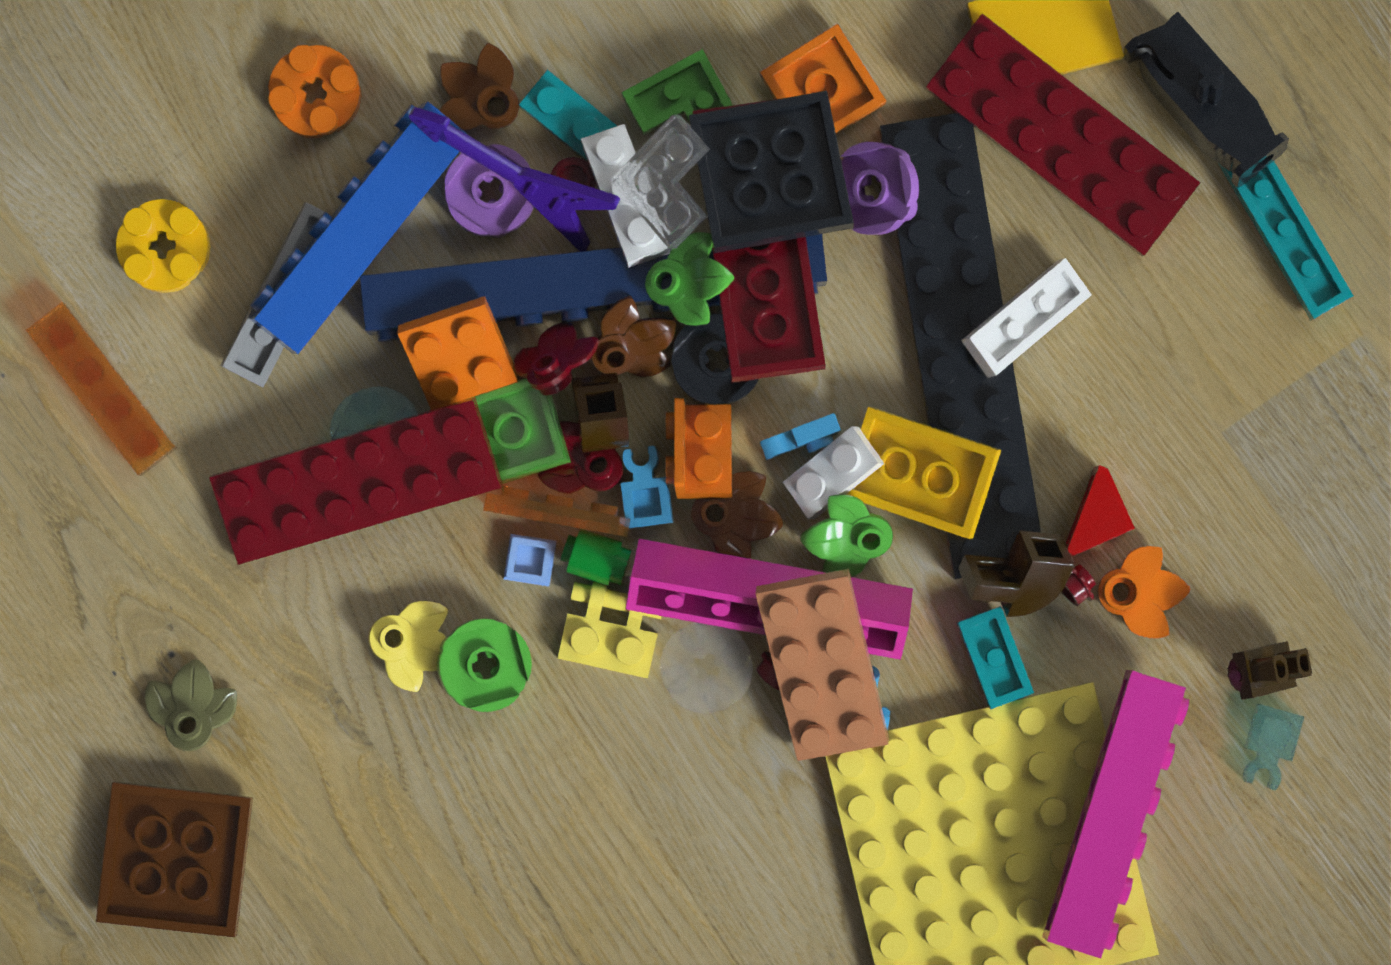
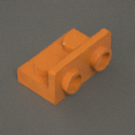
M674 398V412H666V440H674V456H666V484H674L677 499L732 498L731 404L685 405L684 398Z

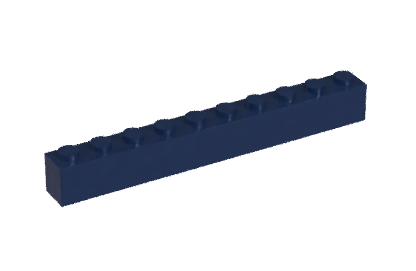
M822 234L806 237L815 295L818 294V287L826 286L827 284ZM670 242L671 247H673L675 242ZM620 247L360 276L365 331L369 335H377L379 342L400 340L397 334L398 325L483 296L487 299L496 323L497 321L515 320L516 327L543 324V316L561 315L562 322L589 319L588 312L608 310L614 303L627 296H632L637 306L653 305V312L671 311L668 306H662L654 302L649 297L645 286L646 276L651 267L657 262L667 259L669 254L630 268L627 266ZM711 249L709 258L714 260L713 250ZM671 274L663 278L661 283L663 290L671 285ZM719 294L706 300L709 307L721 305Z

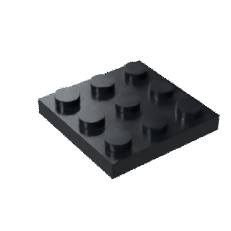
M827 91L689 115L714 253L853 229L854 222Z

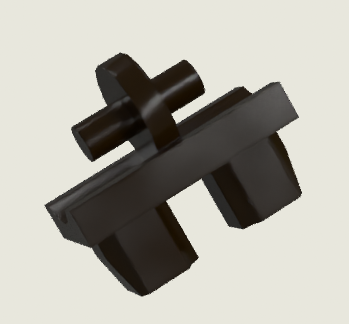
M1288 641L1232 653L1233 658L1227 668L1230 684L1235 690L1240 692L1241 700L1297 687L1296 679L1312 676L1308 650L1304 648L1290 651Z

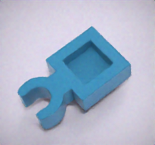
M832 413L787 432L762 440L760 445L766 460L804 446L807 447L809 453H812L834 441L832 436L840 433L841 429L835 413Z
M648 446L649 461L643 466L635 464L632 449H625L623 452V463L627 470L633 473V481L620 483L626 529L674 523L669 484H666V477L654 478V470L659 464V452L656 446Z

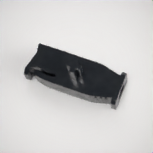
M1179 12L1171 16L1164 25L1132 38L1125 45L1123 58L1128 64L1139 60L1140 73L1152 94L1207 156L1233 173L1231 181L1237 188L1247 183L1280 157L1287 149L1289 138L1283 132L1275 135L1257 99Z

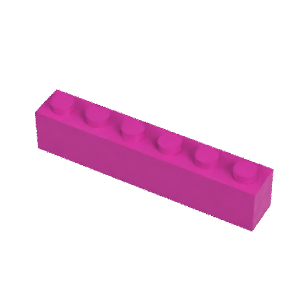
M639 539L630 579L626 610L766 635L755 594L756 586L824 574L825 572ZM851 577L869 654L901 660L909 628L913 588Z
M1133 670L1125 671L1042 935L1046 941L1100 959L1104 949H1112L1119 928V923L1113 922L1118 904L1125 905L1127 903L1133 884V878L1127 877L1132 859L1139 860L1141 858L1147 840V833L1141 832L1146 814L1154 815L1159 803L1161 789L1155 787L1160 769L1167 771L1174 755L1175 744L1169 742L1174 725L1181 726L1187 714L1189 699L1183 697L1186 687Z

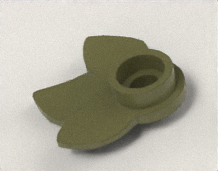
M195 659L179 669L173 678L172 685L159 681H150L145 690V703L150 718L165 727L166 736L174 747L182 751H195L202 748L209 741L213 729L231 720L236 711L237 691L231 688L214 690L210 672L203 663ZM185 721H195L196 727L193 732L189 734L181 733L180 728Z

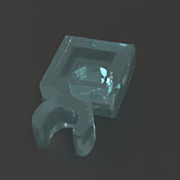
M1256 704L1245 748L1257 751L1255 760L1249 762L1244 769V782L1252 784L1256 771L1265 768L1270 775L1267 788L1276 790L1279 787L1281 771L1277 766L1279 758L1288 761L1293 760L1304 716Z

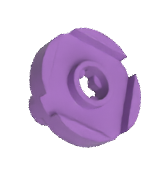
M862 142L850 147L841 155V157H844L841 162L854 222L853 229L851 230L860 234L883 235L898 229L905 221H909L915 216L917 212L919 180L910 156L905 150L895 148L887 143ZM872 176H876L877 182H881L882 190L876 200H874L872 195H866L865 187L871 185Z
M498 144L487 146L517 165L530 168L526 160L513 149ZM463 153L453 161L445 177V200L452 217L468 232L478 236L501 238L521 227L531 215L534 206L514 187L513 183ZM494 179L501 182L499 191L503 194L498 201L491 199L488 203L480 200L483 195L481 189L478 188L480 183L484 181L490 184Z

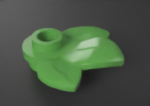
M705 232L692 233L676 241L668 258L654 264L649 270L645 281L649 297L662 306H668L676 320L689 326L704 325L710 322V311L706 300L720 294L734 280L733 274L725 266L709 258L713 243L711 234ZM671 274L672 283L667 289L663 290L661 287L662 280L666 275Z
M831 495L828 497L827 502L830 518L808 528L800 535V540L813 555L826 559L822 572L829 573L849 569L850 577H854L863 571L870 558L879 557L890 548L893 541L892 528L889 522L882 516L869 513L865 504L859 498L851 495ZM874 533L878 535L875 541H862L866 534Z

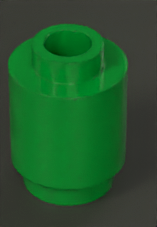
M580 528L577 537L568 535L560 561L568 563L567 573L607 586L610 582L621 585L632 550L622 547L621 541Z

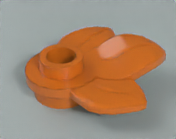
M1145 546L1131 551L1126 556L1120 569L1112 570L1102 577L1097 590L1098 599L1104 609L1112 614L1121 615L1131 632L1146 638H1163L1169 635V625L1163 611L1179 604L1191 590L1190 586L1178 575L1161 570L1163 561L1161 547ZM1117 583H1123L1128 588V596L1123 601H1118L1113 597L1112 589Z

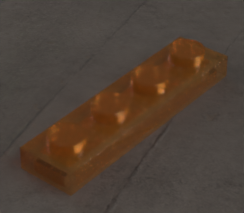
M61 302L26 329L30 337L137 475H144L177 449L174 442L66 303Z

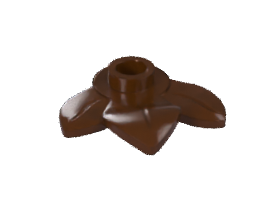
M487 43L479 55L477 66L464 62H446L441 65L442 83L447 94L452 99L448 100L439 111L462 130H470L484 125L490 129H503L515 121L519 113V100L516 93L511 89L514 69L510 60L498 47ZM495 99H500L505 103L504 111L497 115L488 111L489 103Z
M632 296L620 299L604 313L600 321L602 334L598 337L599 344L592 356L593 364L600 372L604 374L617 373V375L629 372L639 377H650L663 372L671 365L670 359L663 350L672 342L676 327L674 318L656 317L640 319L637 305ZM619 351L622 353L618 358H607L611 352Z
M752 471L732 474V498L695 500L691 510L693 524L701 533L711 536L717 553L750 559L752 551L751 541L768 538L783 527V521L775 509L765 501L759 500L766 484L767 477L764 474ZM716 504L722 508L723 518L719 522H711L707 519L706 509L710 505Z

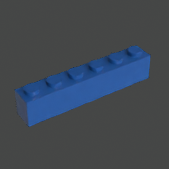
M430 102L422 103L418 107L445 116ZM412 104L394 124L400 131L388 144L382 140L367 157L366 162L371 167L360 180L353 176L339 192L337 198L342 203L332 216L324 212L311 227L308 234L313 239L306 249L301 252L295 248L280 266L279 270L284 273V276L276 286L272 288L267 284L250 304L256 311L249 319L292 354L300 353L459 153L458 150L441 140L433 142L410 120L409 114L415 107ZM450 120V125L464 132L460 127H458L454 122Z

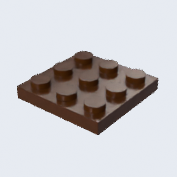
M112 782L96 922L236 937L238 933L253 797Z

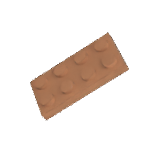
M849 569L756 586L755 594L797 761L888 745L889 735Z

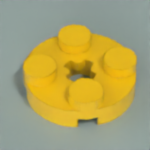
M152 200L143 203L137 208H132L124 216L123 223L117 233L116 253L124 272L130 279L154 292L168 293L185 288L204 270L210 256L211 245L207 228L196 213L173 200ZM160 234H166L167 239L175 241L176 244L175 249L168 250L166 258L163 259L159 258L157 251L151 250L152 242L158 241Z

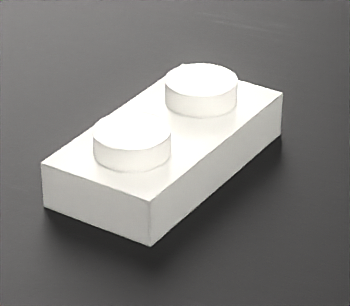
M851 426L784 480L783 483L808 519H816L828 509L827 502L829 496L846 495L885 463L861 429L857 426Z

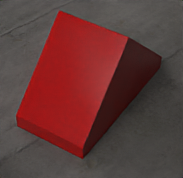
M1101 465L1093 468L1065 542L1071 556H1075L1135 529L1109 469Z

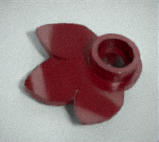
M561 322L555 324L542 333L537 346L522 348L517 353L514 359L515 371L518 376L527 378L530 386L533 389L539 390L542 395L556 394L570 384L572 380L571 370L586 363L593 356L598 347L599 339L597 337L577 339L576 330L571 323Z
M559 421L571 462L539 472L538 478L550 489L565 494L575 493L585 487L594 491H605L614 487L620 481L623 474V462L616 452V448L582 453L578 424L570 421ZM600 460L607 462L606 469L603 472H592V466L595 462Z

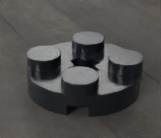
M710 315V322L708 324L684 326L674 342L671 359L674 376L680 388L695 401L709 405L731 404L746 397L754 389L759 379L732 383L728 356L726 357V362L729 367L725 371L719 368L710 371L706 367L709 362L706 352L712 348L716 352L721 351L722 348L727 350L722 315Z

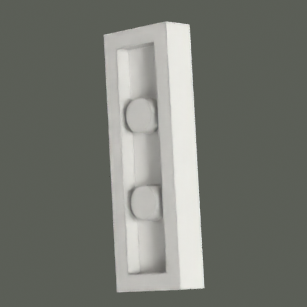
M625 124L582 138V147L598 189L617 195L620 198L616 209L607 210L628 268L669 254L672 249Z
M1066 258L1058 260L961 341L988 378L996 376L1092 294Z

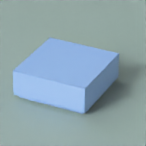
M510 534L503 579L550 587L557 541Z

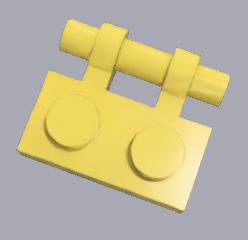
M574 582L571 600L588 603L586 617L567 613L557 659L648 678L658 633L641 630L643 616L660 620L662 616L626 610L628 593L607 589V585L593 582V585ZM606 607L628 612L627 625L623 626L600 621L602 608Z

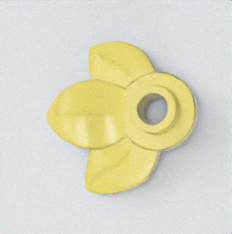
M432 601L412 602L398 616L387 615L379 618L369 630L368 643L370 649L378 658L384 660L387 677L399 688L418 692L423 680V671H437L442 641L446 638L438 630L448 613V609L440 603ZM392 629L396 630L400 635V641L395 647H389L385 642L386 633Z

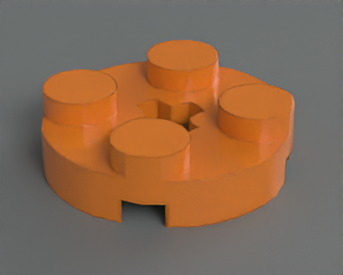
M298 45L293 48L290 53L283 56L276 64L268 85L269 104L279 121L291 132L306 138H321L324 135H330L335 131L339 132L346 128L355 118L362 98L358 75L349 60L335 49L323 45ZM316 80L323 81L322 89L327 92L324 100L316 98L313 103L306 102L307 93L303 90L304 86L307 83L313 84Z

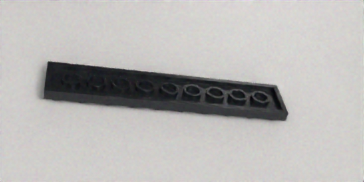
M954 113L880 125L879 131L881 143H887L895 148H900L909 154L919 180L917 212L911 220L905 221L896 229L928 426L1001 450L973 539H967L946 531L953 578L960 579L962 576L958 568L964 555L1007 558L1019 531L1041 533L1013 362L996 376L988 378L961 341L1003 306L974 127L960 115Z

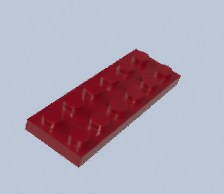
M984 14L978 17L924 88L1141 256H1145L1201 183Z
M753 102V103H746V104H739V105H732V106H725V107H718V108H711V109L696 110V111H692V113H693V114H699V113H704V112H710V111H715V110H721V109H727V108H732V107L744 106V105L755 104V103H760V102ZM806 237L714 253L712 245L714 260L725 266L734 276L733 282L719 294L732 383L825 370L826 364Z
M475 397L216 473L209 477L238 565L497 490L503 486Z

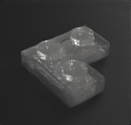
M672 115L611 178L615 186L668 249L677 248L707 218L704 211L687 193L679 181L710 149L681 115Z

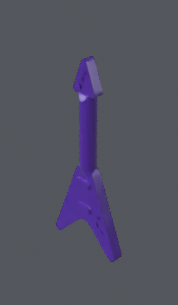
M414 107L409 114L410 120L433 142L443 141L513 183L514 187L580 252L587 250L590 240L575 210H615L620 202V198L617 195L531 168L521 167L450 125V119L446 116Z

